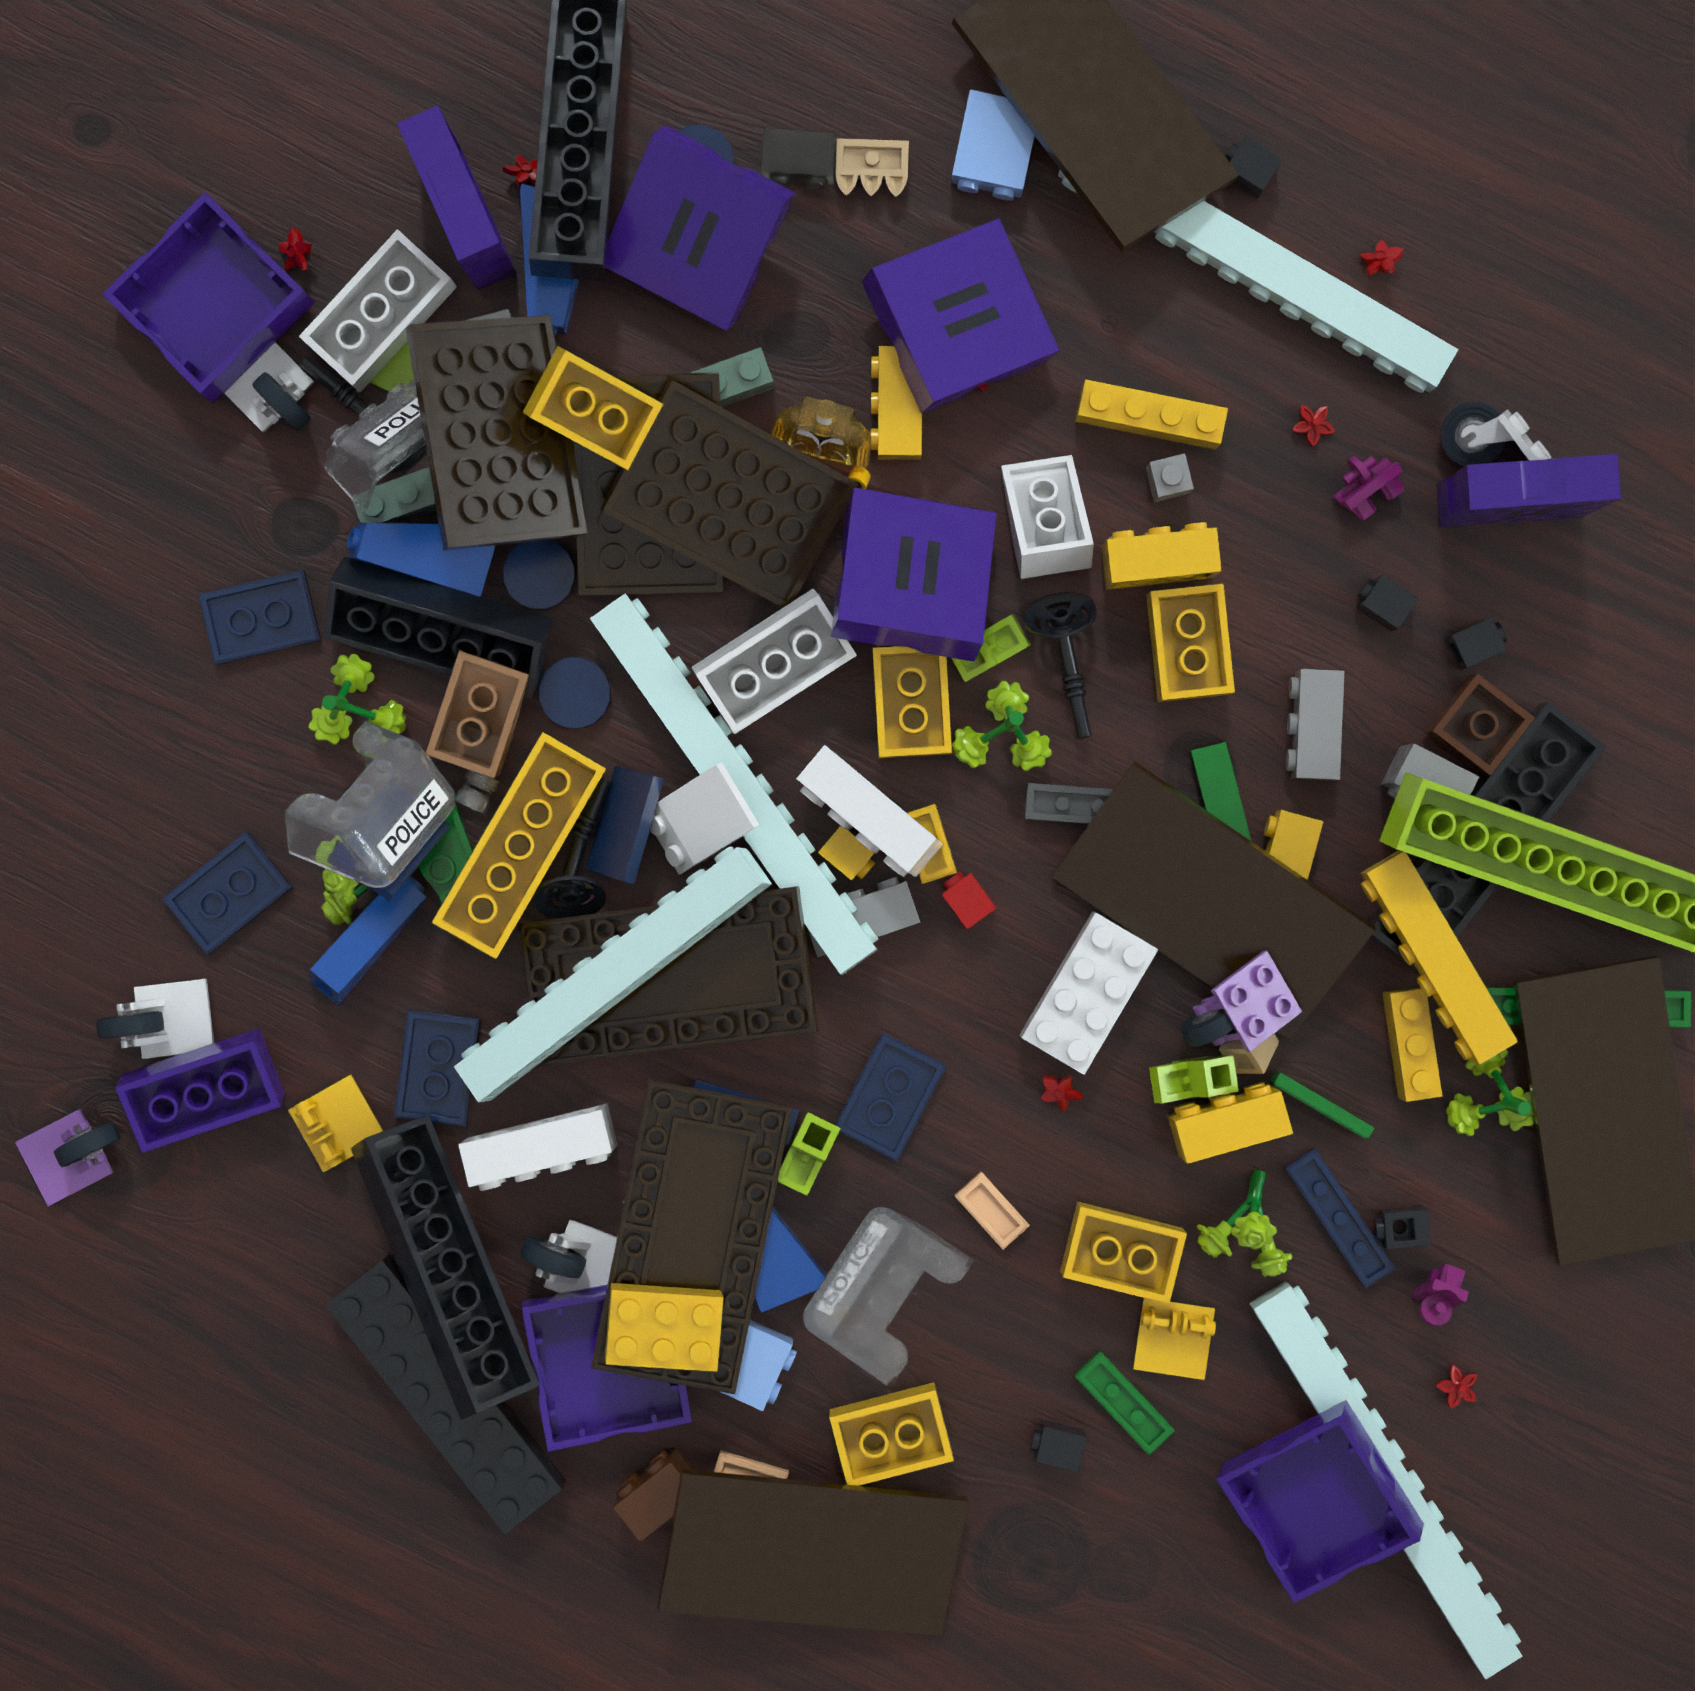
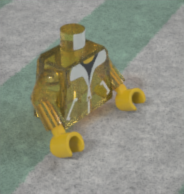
M807 396L803 398L799 406L794 405L778 413L770 435L807 455L850 466L852 464L854 468L850 471L848 478L859 482L862 485V489L867 488L871 477L865 467L869 465L871 434L857 421L855 409L834 403L829 399L821 400Z

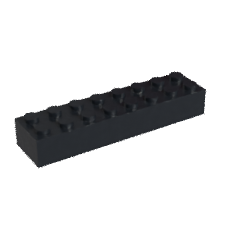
M552 0L529 249L531 276L605 281L627 22V0Z
M1544 702L1538 704L1532 711L1531 715L1535 717L1534 721L1492 775L1481 777L1470 795L1548 822L1606 746L1553 704ZM1420 857L1413 864L1456 938L1498 886V884ZM1379 907L1368 921L1376 927L1375 932L1370 938L1417 975H1420L1414 963L1408 965L1398 949V946L1402 945L1395 932L1390 934L1379 917L1383 911Z
M426 1115L366 1137L354 1145L351 1151L460 1419H465L540 1386L430 1116Z
M390 1254L325 1305L504 1534L563 1489L566 1479L505 1401L465 1419H460L401 1271Z

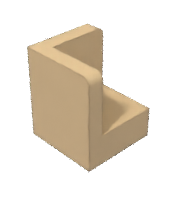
M1274 1033L1251 1052H1246L1240 1040L1221 1044L1219 1051L1222 1055L1234 1056L1236 1074H1264L1279 1041Z

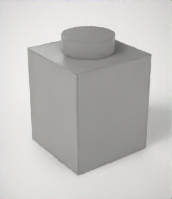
M1185 453L1149 462L1145 468L1154 503L1188 495L1194 489Z

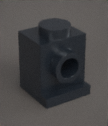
M1421 1205L1380 1209V1218L1373 1220L1375 1239L1382 1240V1246L1386 1249L1431 1246L1428 1209ZM1397 1220H1403L1404 1228L1400 1232H1394L1393 1223Z

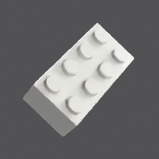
M397 229L299 337L357 391L361 392L408 341L406 327L410 324L425 323L457 286L443 270Z
M814 589L808 591L692 666L695 675L734 734L857 656L848 640L831 637L833 617Z
M825 745L796 778L804 785L800 792L821 808L826 803L832 808L828 812L832 819L848 831L852 827L857 829L859 833L855 838L876 854L879 850H882L887 855L883 861L903 877L907 873L917 877L943 845L941 841Z
M1092 912L1019 1036L1085 1075L1158 949L1098 913Z
M608 1103L471 1136L458 1144L468 1186L479 1185L480 1191L499 1187L501 1183L506 1182L505 1178L513 1176L515 1182L533 1179L537 1177V1174L541 1173L540 1170L550 1168L551 1174L572 1169L573 1165H576L575 1161L583 1159L586 1160V1165L608 1160L607 1157L611 1156L613 1150L618 1146Z

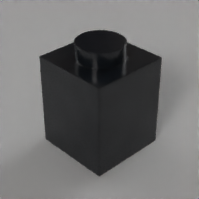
M1245 137L1240 146L1233 143L1225 155L1239 174L1237 180L1233 183L1257 199L1282 162V159L1248 137Z
M1381 575L1374 581L1369 578L1357 595L1362 600L1356 608L1390 631H1395L1400 628L1419 598L1386 576Z
M1492 617L1445 638L1459 670L1469 668L1507 650L1504 642H1507L1506 633L1499 622L1494 623Z
M1042 1420L1040 1430L1034 1428L1032 1432L1029 1450L1035 1451L1034 1457L1037 1463L1079 1472L1087 1436L1084 1429Z

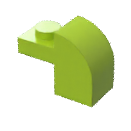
M1233 1055L1197 1057L1149 1067L1154 1103L1163 1104L1192 1097H1213L1239 1091Z
M808 1112L780 1167L777 1183L807 1197L841 1128Z

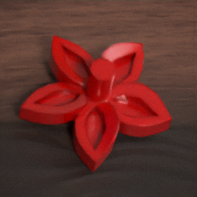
M518 154L515 162L516 166H504L503 172L517 176L516 185L518 187H521V184L527 185L528 181L535 185L538 160H532L528 163L523 156Z
M291 228L288 234V241L278 244L280 251L288 255L285 270L293 269L296 264L301 270H307V261L304 255L310 253L312 243L303 241L300 231L297 228Z
M1381 240L1376 244V253L1360 254V258L1364 262L1370 263L1366 270L1367 276H1370L1380 269L1387 274L1395 273L1394 263L1401 259L1404 250L1400 247L1388 248L1387 244Z
M1300 405V416L1304 421L1297 423L1291 431L1298 434L1306 433L1307 442L1311 447H1314L1319 441L1320 435L1326 436L1335 432L1333 426L1329 422L1324 421L1327 417L1328 406L1321 407L1313 413L1308 407Z
M1045 1075L1043 1078L1046 1089L1040 1100L1045 1102L1057 1100L1058 1106L1063 1112H1065L1069 1105V1099L1082 1100L1083 1095L1077 1090L1070 1088L1073 1082L1071 1075L1063 1077L1060 1081L1057 1077Z
M1451 1364L1449 1370L1450 1380H1441L1435 1386L1441 1391L1448 1393L1446 1400L1448 1407L1451 1409L1459 1405L1462 1399L1476 1402L1475 1393L1468 1387L1475 1383L1478 1375L1468 1373L1462 1377L1460 1370Z

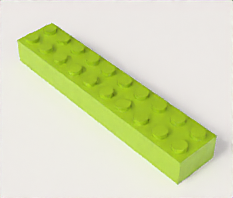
M1405 772L1379 840L1380 842L1397 850L1695 953V874Z

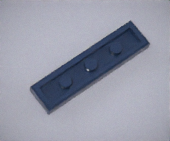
M1314 1147L1284 1167L1365 1289L1396 1269Z

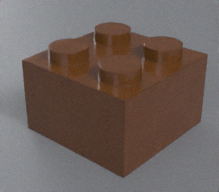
M1477 673L1466 678L1424 733L1480 777L1492 775L1534 721L1535 717Z
M676 1447L668 1453L664 1449L659 1451L647 1462L649 1466L642 1474L638 1475L635 1471L619 1484L620 1489L616 1492L617 1498L613 1508L640 1542L673 1517L681 1470H693Z

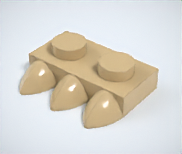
M837 139L836 181L840 190L847 196L854 189L857 180L861 179L865 191L870 196H873L879 189L882 179H885L888 189L894 197H897L903 191L908 180L909 141Z

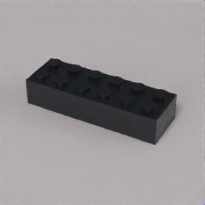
M343 557L329 582L323 638L450 676L459 651H463L530 674L524 697L532 699L544 672L553 618Z

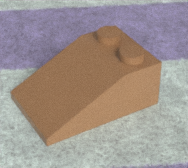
M459 651L426 755L492 778L499 776L513 739L530 674Z

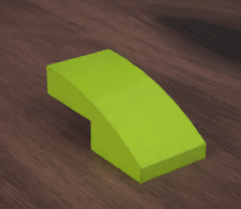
M1011 614L984 630L983 645L974 662L955 658L951 659L963 680L967 682L1026 649L1031 644L1014 614Z

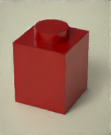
M960 871L943 883L946 890L941 895L966 929H969L996 909L972 873L963 876Z

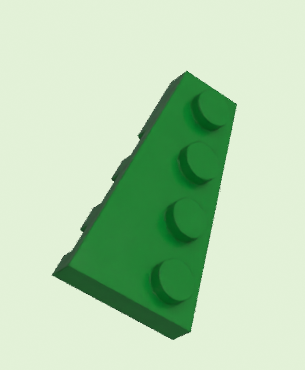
M451 789L443 791L449 799L436 813L451 824V826L418 866L427 882L430 883L439 896L442 904L473 852L472 844Z

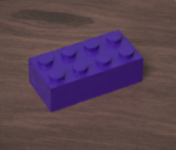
M260 1028L123 1073L115 1087L142 1153L281 1106L285 1095Z

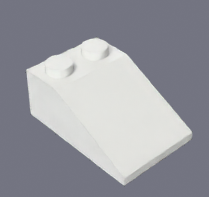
M1072 455L1001 466L1013 547L1020 578L1024 579L1092 568L1094 543Z
M720 762L658 801L650 832L657 837L665 850L668 862L675 867L680 875L758 827L759 823L724 764Z

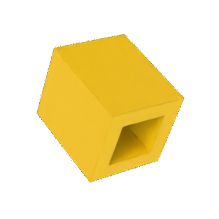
M842 826L836 830L818 852L850 880L856 875L863 879L875 864L870 859L874 852L864 846L851 832Z

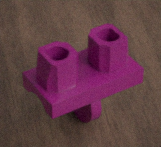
M1352 456L1347 460L1351 471L1342 477L1346 486L1334 494L1333 498L1338 505L1347 508L1357 519L1363 521L1376 511V507L1369 496L1377 490L1386 500L1394 499L1404 491L1398 476L1403 470L1398 462L1391 463L1385 457L1376 462L1374 457L1370 456L1361 462L1356 456Z
M1443 1264L1440 1270L1433 1269L1430 1271L1426 1283L1415 1287L1412 1298L1417 1300L1423 1299L1420 1303L1419 1312L1424 1322L1431 1326L1443 1325L1452 1316V1308L1467 1301L1469 1292L1461 1289L1465 1275L1464 1270L1449 1264Z

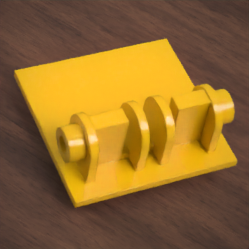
M352 1075L345 1077L288 1110L323 1173L352 1157L351 1148L366 1137L383 1132Z
M1143 1298L1133 1369L1205 1380L1211 1336H1214L1216 1322L1213 1321L1215 1308L1177 1302L1167 1304Z

